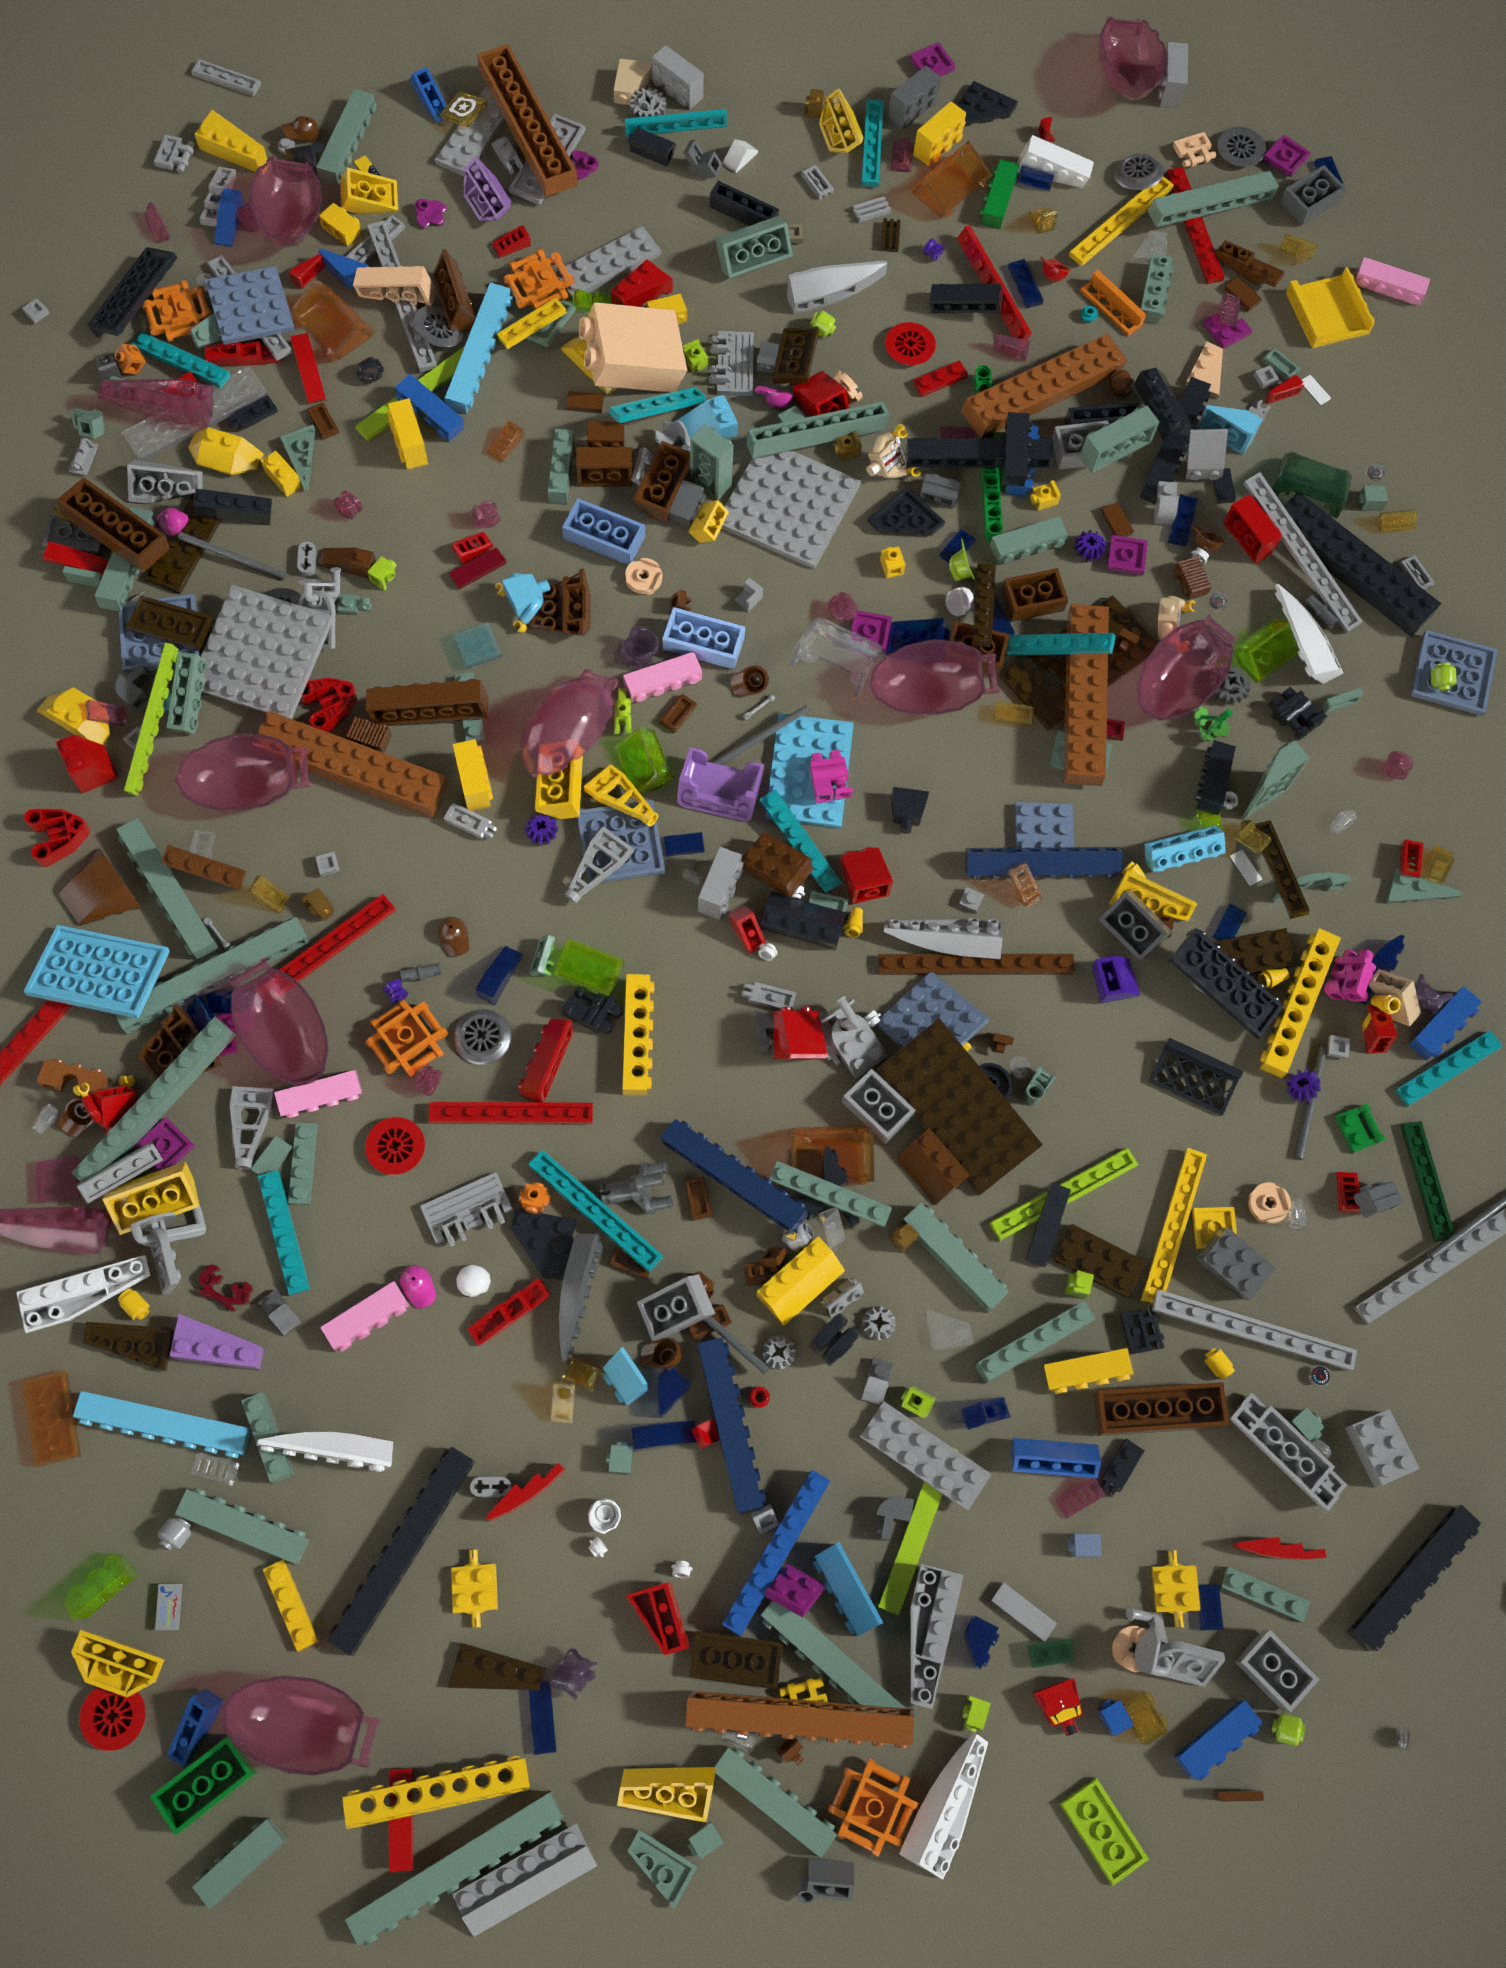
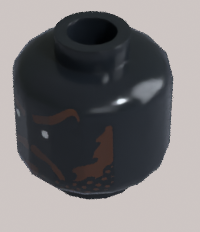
M373 357L359 362L358 371H356L360 381L364 380L367 384L378 381L383 377V372H385L379 359Z

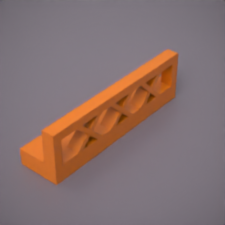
M1099 270L1093 272L1091 281L1081 287L1080 292L1125 335L1129 336L1143 326L1146 314ZM1093 287L1097 294L1090 293L1088 289ZM1100 299L1107 300L1109 305H1103L1100 303ZM1112 310L1119 311L1121 316H1114ZM1124 322H1130L1134 326L1128 329Z

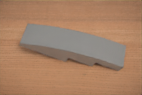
M224 167L217 169L208 186L209 194L204 201L205 209L200 216L201 225L216 227L219 201L223 188H233L236 169Z

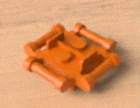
M540 248L534 254L519 261L509 263L514 274L504 276L503 282L510 288L518 308L531 305L536 310L554 298L558 300L568 298L565 288L573 285L575 280L568 273L558 252L546 258L542 248ZM556 264L564 278L563 280L559 281L551 266ZM518 282L520 288L522 289V291H523V293H524V295H525L526 297H522V296H521V294H520L519 290L517 289L515 283Z
M186 279L181 280V283L159 289L155 287L153 291L155 300H146L142 306L148 318L151 335L156 336L166 333L168 342L174 341V338L189 335L193 327L213 314L209 310L204 287L199 285L194 287L193 290H189ZM195 298L199 300L202 309L201 314H197L193 302ZM155 309L159 311L162 321L161 325L156 323L153 313Z
M402 999L398 1002V1005L377 1019L373 1018L370 1020L377 1033L368 1038L365 1043L369 1048H372L383 1063L387 1074H392L402 1065L411 1078L417 1070L436 1057L440 1058L444 1055L436 1042L445 1038L448 1032L440 1026L429 1011V1006L426 1002H422L412 1009ZM422 1013L435 1031L434 1034H430L417 1016L418 1014ZM382 1039L397 1058L392 1062L378 1044ZM431 1046L433 1049L431 1052L412 1065L408 1064L407 1061H412L427 1050L426 1048Z
M868 1758L862 1775L845 1767L842 1783L833 1804H830L827 1810L843 1819L836 1837L842 1840L845 1838L871 1851V1854L876 1857L879 1856L885 1840L902 1847L904 1842L902 1839L914 1809L917 1810L919 1805L918 1802L904 1796L910 1777L905 1775L902 1777L876 1764L875 1760ZM871 1772L899 1785L897 1792L869 1779ZM855 1779L859 1783L845 1812L841 1810V1806L852 1780ZM903 1803L906 1807L893 1836L889 1833ZM852 1823L878 1836L877 1841L873 1842L849 1830V1824Z

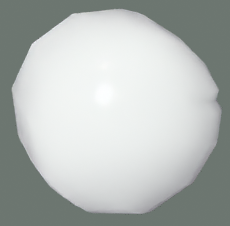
M958 587L948 592L946 607L952 615H966L974 608V595L970 589Z
M477 1265L464 1267L456 1278L459 1291L469 1297H476L479 1294L485 1293L491 1282L490 1274L487 1270Z
M607 1498L595 1501L588 1511L589 1524L594 1531L602 1534L615 1529L621 1519L620 1508L615 1501Z

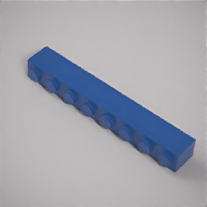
M811 1470L722 1625L738 1636H742L765 1596L766 1590L772 1584L828 1487L829 1479Z

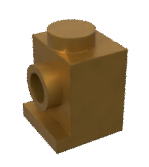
M810 90V96H806L804 117H821L824 90Z
M856 431L850 435L835 438L833 451L835 455H838L840 461L861 455L862 445Z
M318 887L302 898L306 908L310 910L314 917L319 916L322 921L328 920L335 912L330 901Z
M907 1223L906 1225H899L888 1239L903 1253L917 1240L920 1234Z

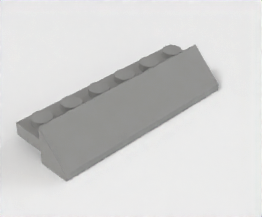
M1252 1392L1248 1394L1240 1405L1232 1411L1229 1419L1327 1513L1339 1499L1340 1493L1347 1484L1333 1471L1335 1466L1271 1405L1266 1407Z
M576 1823L480 1877L452 1895L461 1912V1918L473 1937L598 1865Z

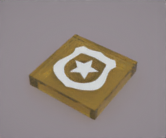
M459 91L441 112V117L469 128L488 103L486 99Z

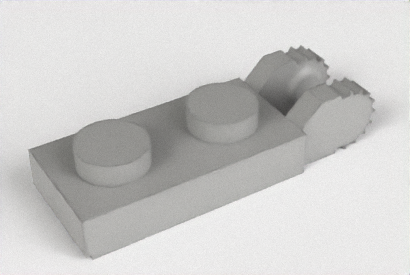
M506 136L491 143L494 152L510 175L514 173L512 166L515 164L520 170L523 169L518 154Z

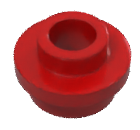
M758 1386L750 1391L749 1401L752 1406L763 1408L769 1403L770 1394L766 1388ZM757 1394H762L763 1400L757 1401L755 1399V1396Z

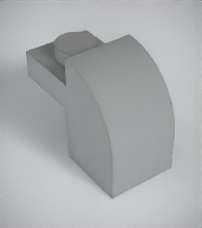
M1158 482L1153 524L1172 525L1174 522L1179 498L1177 497V482Z

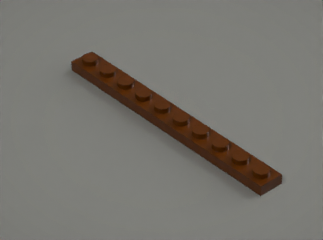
M878 954V975H928L931 972L936 975H1073L1075 968L1074 954H1001V959L953 954Z

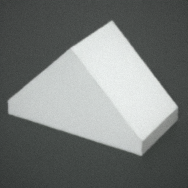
M735 139L723 161V165L737 173L758 154V150L745 141Z

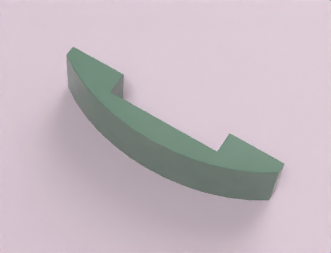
M1331 872L1314 873L1297 878L1300 889L1325 884L1327 891L1346 887L1351 881L1350 876ZM1279 892L1272 899L1273 903L1282 901Z

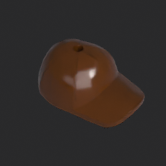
M298 116L293 122L281 125L283 133L288 139L314 141L318 138V125L311 117Z
M1191 525V528L1196 533L1195 544L1208 554L1216 552L1224 544V540L1206 525Z
M758 665L749 666L731 677L732 690L736 696L761 693L769 684V675L763 667Z
M453 916L443 919L438 926V937L447 954L451 957H457L469 951V938L464 922Z
M82 1096L73 1098L68 1102L58 1121L59 1127L72 1137L78 1136L93 1123L92 1118L84 1108L85 1106L81 1100Z
M663 1338L645 1344L641 1350L640 1365L642 1367L663 1370L676 1366L682 1358L679 1343L674 1338Z

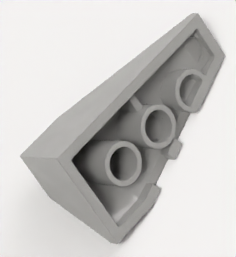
M133 460L127 464L129 502L151 503L170 497L195 493V488L203 489L202 471Z

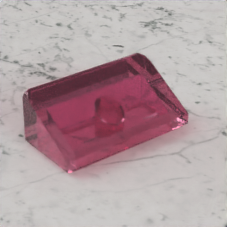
M909 137L893 142L891 170L906 173L912 172L913 144Z
M149 202L144 220L155 241L159 244L169 240V235L152 202Z

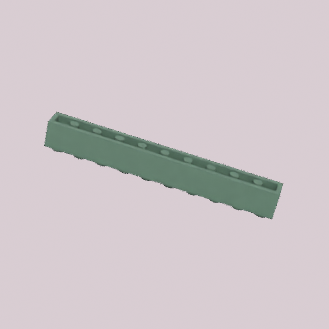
M297 917L288 918L281 925L270 927L263 934L257 937L252 936L245 943L239 946L234 945L227 952L221 955H214L209 961L196 964L190 970L178 973L166 982L156 984L147 999L139 1019L115 1014L121 1028L128 1035L170 1014L175 1004L182 1008L310 942Z
M214 1017L74 1169L72 1174L82 1182L126 1157L135 1147V1144L149 1132L237 1034L221 1020Z
M551 1791L346 1918L345 1921L357 1946L363 1942L365 1946L378 1939L376 1934L382 1930H385L386 1933L399 1926L397 1921L403 1917H406L407 1920L420 1913L419 1907L424 1904L427 1907L433 1905L440 1900L438 1895L447 1891L448 1895L460 1888L459 1882L467 1878L469 1882L481 1874L479 1870L486 1865L489 1869L501 1862L499 1857L508 1853L511 1856L521 1850L520 1844L528 1840L529 1844L541 1837L539 1832L548 1828L551 1831L561 1825L560 1819L564 1816Z

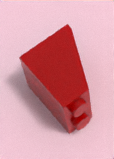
M823 371L809 377L808 383H798L793 386L796 403L807 417L849 409L846 388Z
M75 734L56 741L68 773L82 794L119 779L105 745Z
M866 847L862 851H848L841 855L840 866L852 905L890 895L893 880L879 847Z
M781 1007V1011H774V1060L828 1058L819 1011H811V1007H799V1011H793V1007Z

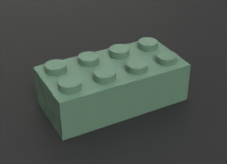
M780 216L715 238L721 270L728 278L793 256L788 225Z
M1148 406L1141 409L1137 408L1131 414L1121 416L1116 422L1108 423L1096 432H1090L1086 436L1080 458L1090 472L1094 473L1151 443L1159 421Z
M704 424L690 438V481L699 484L705 492L719 500L732 486L734 445L729 439L719 435L714 428Z

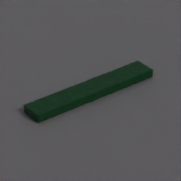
M1422 1121L1402 1124L1400 1128L1433 1241H1445L1455 1233Z

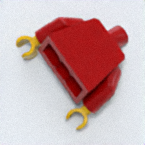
M132 1075L119 1077L118 1082L120 1086L91 1091V1095H88L90 1087L87 1083H81L83 1092L78 1085L73 1087V1092L76 1095H82L83 1098L81 1100L92 1120L105 1128L106 1135L138 1101L137 1091L135 1087H132L135 1083V1077Z

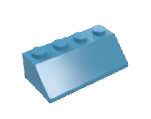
M840 1542L814 1556L815 1562H813V1566L818 1574H823L826 1580L823 1584H825L829 1595L833 1593L837 1601L834 1602V1605L840 1615L844 1613L847 1619L845 1625L851 1635L855 1634L858 1637L883 1623Z

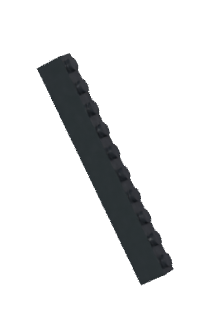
M451 1447L450 1450H445L440 1458V1461H442L438 1469L434 1468L428 1477L430 1482L427 1487L420 1489L416 1496L418 1501L414 1507L410 1506L403 1517L406 1520L402 1526L398 1525L392 1533L391 1537L394 1539L389 1546L385 1545L379 1554V1557H381L377 1565L373 1564L366 1575L369 1578L364 1585L360 1584L355 1591L354 1596L356 1598L352 1605L348 1604L341 1614L343 1619L340 1624L336 1623L329 1633L331 1638L328 1642L348 1655H355L476 1463L454 1447Z

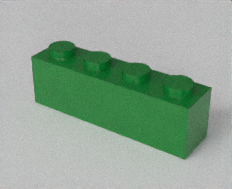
M1000 159L998 166H994L992 173L994 179H990L988 186L990 193L986 192L984 199L986 206L982 205L979 215L982 217V225L1001 229L1020 164Z

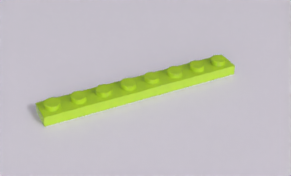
M165 643L124 788L125 792L134 796H138L143 788L144 773L148 770L149 755L152 754L154 749V737L159 731V719L164 713V701L169 695V683L174 677L173 669L177 661L179 649L170 643Z

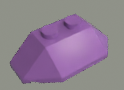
M475 157L464 168V197L480 222L496 221L510 208L511 200L493 173Z

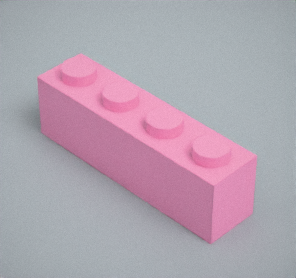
M1366 257L1363 258L1355 278L1357 286L1420 306L1430 282L1429 278Z
M692 652L623 675L624 686L629 698H631V703L641 702L648 697L659 696L666 691L677 690L684 685L699 682V680H702V669L695 653Z
M352 1070L274 1092L280 1115H286L288 1119L298 1116V1111L306 1109L307 1113L319 1110V1105L326 1104L327 1107L339 1104L338 1100L346 1098L347 1102L358 1099V1094L362 1093L357 1071Z
M393 1281L320 1328L332 1348L336 1352L339 1350L342 1352L352 1346L351 1342L367 1337L370 1334V1330L386 1325L389 1322L388 1319L395 1315L397 1317L407 1311L406 1308L410 1305L395 1281Z

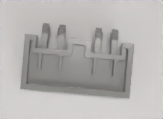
M718 331V335H713L709 338V342L712 344L709 347V351L712 354H718V365L709 367V373L716 375H710L708 381L711 384H717V395L753 396L754 332Z
M497 1172L420 1206L436 1244L445 1241L442 1232H444L451 1247L455 1245V1241L449 1232L450 1228L456 1226L460 1239L465 1241L467 1238L462 1229V1223H464L467 1231L483 1224L480 1217L483 1214L488 1228L492 1229L494 1228L493 1222L487 1214L488 1211L495 1209L498 1221L503 1224L505 1220L499 1206H502L505 1214L513 1210Z

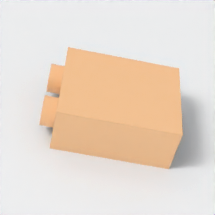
M594 302L588 317L580 319L579 337L587 342L584 364L586 370H592L595 386L675 392L687 372V366L674 310Z

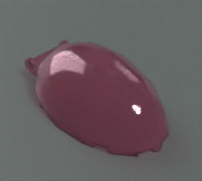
M1109 16L1106 18V24L1102 28L1099 41V62L1106 80L1114 92L1131 101L1149 97L1162 81L1167 67L1166 48L1163 41L1159 39V33L1155 29L1152 30L1149 27V23L1145 20L1141 22L1140 19L1123 20L1113 19V17Z
M273 156V158L266 160V164L256 170L250 185V207L254 223L264 240L279 248L296 247L311 234L322 204V190L318 176L315 175L307 162L305 164L277 159V157Z
M1211 614L1204 620H1196L1195 622L1181 625L1164 637L1144 663L1137 683L1138 704L1144 715L1159 721L1178 719L1198 709L1218 691L1228 675L1234 652L1233 643L1238 637L1236 635L1234 637L1211 618Z
M928 640L906 645L898 651L886 655L873 669L869 682L875 699L892 710L910 715L940 716L960 711L979 700L982 695L1000 692V688L997 687L996 654L981 655L978 649L965 645V643L945 640ZM982 661H987L990 688H985Z
M585 669L579 677H570L559 682L539 699L524 727L520 745L523 767L532 776H537L538 774H546L548 776L565 769L569 761L573 758L577 760L583 756L601 737L606 729L605 724L613 715L612 707L615 703L611 693L618 684L617 678L605 677Z
M237 733L213 739L197 750H192L180 762L178 774L175 776V782L184 797L198 806L217 811L257 810L274 805L287 797L293 789L311 787V782L308 779L306 756L308 747L290 748L282 740L268 735ZM294 754L299 756L301 782H297V766Z
M264 957L258 964L235 977L231 976L229 978L234 987L231 996V1013L236 1032L242 1045L255 1062L277 1080L294 1086L314 1083L326 1068L329 1048L325 1025L315 1002L301 984L283 971L271 968ZM265 968L267 969L265 973L239 987L238 984Z
M284 1675L263 1680L258 1679L244 1685L233 1692L222 1708L223 1729L235 1747L259 1764L288 1774L316 1776L341 1770L347 1765L369 1768L370 1762L368 1760L376 1728L381 1722L379 1719L364 1716V1712L358 1703L339 1688L313 1678ZM361 1723H366L368 1727L360 1758L355 1759L353 1754Z

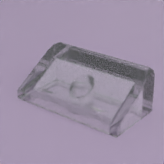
M838 1207L818 1214L825 1244L832 1251L846 1240Z

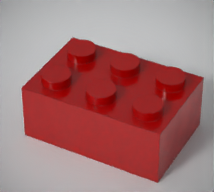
M1250 494L1232 504L1223 522L1224 526L1255 564L1272 555L1283 536L1280 529L1273 524L1269 515L1261 509L1257 500L1253 499Z

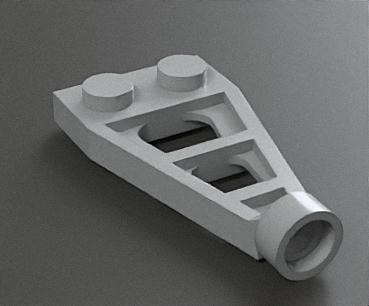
M602 827L591 840L569 889L564 895L571 902L577 904L583 895L619 869L631 856L634 849L605 827ZM597 851H602L611 857V862L604 868H598L592 863ZM586 868H590L597 873L596 877L589 883L581 880V876Z
M232 1086L230 1113L236 1157L235 1168L250 1170L252 1168L253 1156L272 1112L275 1092L273 1088ZM243 1109L259 1110L260 1114L255 1124L248 1125L242 1123L241 1111ZM242 1130L254 1131L251 1144H241Z

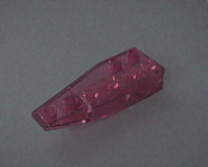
M181 379L102 380L97 393L99 399L134 412L203 429L208 427L213 414V387Z
M82 1206L0 1209V1235L15 1241L48 1249L99 1254L107 1243L112 1218L108 1210L84 1208Z

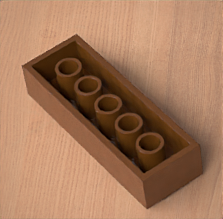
M84 477L56 500L63 516L143 573L170 550L166 536Z
M469 679L467 681L451 680L446 683H414L408 686H376L366 689V711L375 724L383 723L387 726L488 718V695L481 680Z
M1223 1382L1098 1390L1093 1393L1098 1436L1215 1429L1229 1426Z

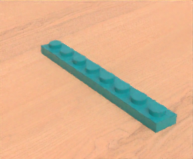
M544 1150L528 1163V1166L648 1273L663 1259V1255Z

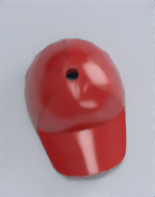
M1040 256L1044 263L1043 273L1051 282H1060L1069 274L1070 269L1058 260L1044 259Z

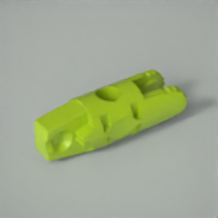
M619 688L618 699H614V734L620 733V724H626L625 730L627 734H631V698H627L626 688Z

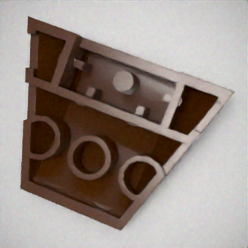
M584 568L578 570L579 573L571 577H563L562 581L554 585L552 583L549 584L550 590L542 593V606L530 620L531 628L579 636L586 635L591 629V594Z
M100 848L58 894L80 926L102 920L110 915H120L124 911L141 908Z
M177 1004L173 1006V1011L166 1020H163L160 1029L155 1035H152L138 1055V1058L155 1081L201 1032ZM217 1056L202 1073L222 1066L219 1057Z

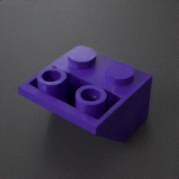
M1111 956L1095 960L1091 968L1101 1004L1140 996L1129 958Z

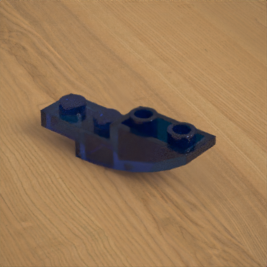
M1401 934L1392 939L1373 956L1372 963L1376 966L1373 975L1378 969L1386 972L1394 971L1398 964L1397 955L1401 954L1405 946L1403 943L1404 935ZM1369 985L1366 990L1369 994L1367 1001H1358L1361 1004L1365 1005L1375 995Z

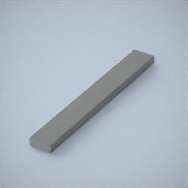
M223 255L207 262L209 269L215 277L236 274ZM281 334L261 337V340L277 361L293 353L291 347Z

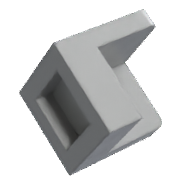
M748 578L744 582V590L735 598V603L749 612L763 598V588Z

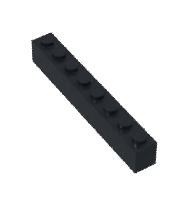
M1191 377L1180 404L1194 430H1196L1200 421L1197 417L1198 415L1202 416L1206 407L1203 403H1208L1212 392H1209L1210 383ZM1189 436L1167 442L1163 441L1139 498L1156 504L1158 482H1174L1176 475H1173L1174 471L1178 472L1182 461H1179L1180 457L1184 458L1187 452L1185 445L1188 443Z
M907 438L906 468H1003L1004 438ZM1032 439L1031 448H1028V452L1031 453V461L1027 468H1051L1054 459L1052 439Z
M1462 1504L1453 1506L1347 1633L1366 1651H1378L1385 1644V1637L1388 1634H1393L1398 1629L1399 1625L1397 1623L1401 1618L1405 1619L1412 1612V1605L1415 1602H1420L1425 1597L1426 1593L1424 1591L1428 1586L1432 1587L1439 1580L1438 1574L1451 1566V1559L1454 1555H1459L1466 1547L1464 1545L1465 1542L1478 1534L1479 1530L1477 1528L1481 1525V1522Z

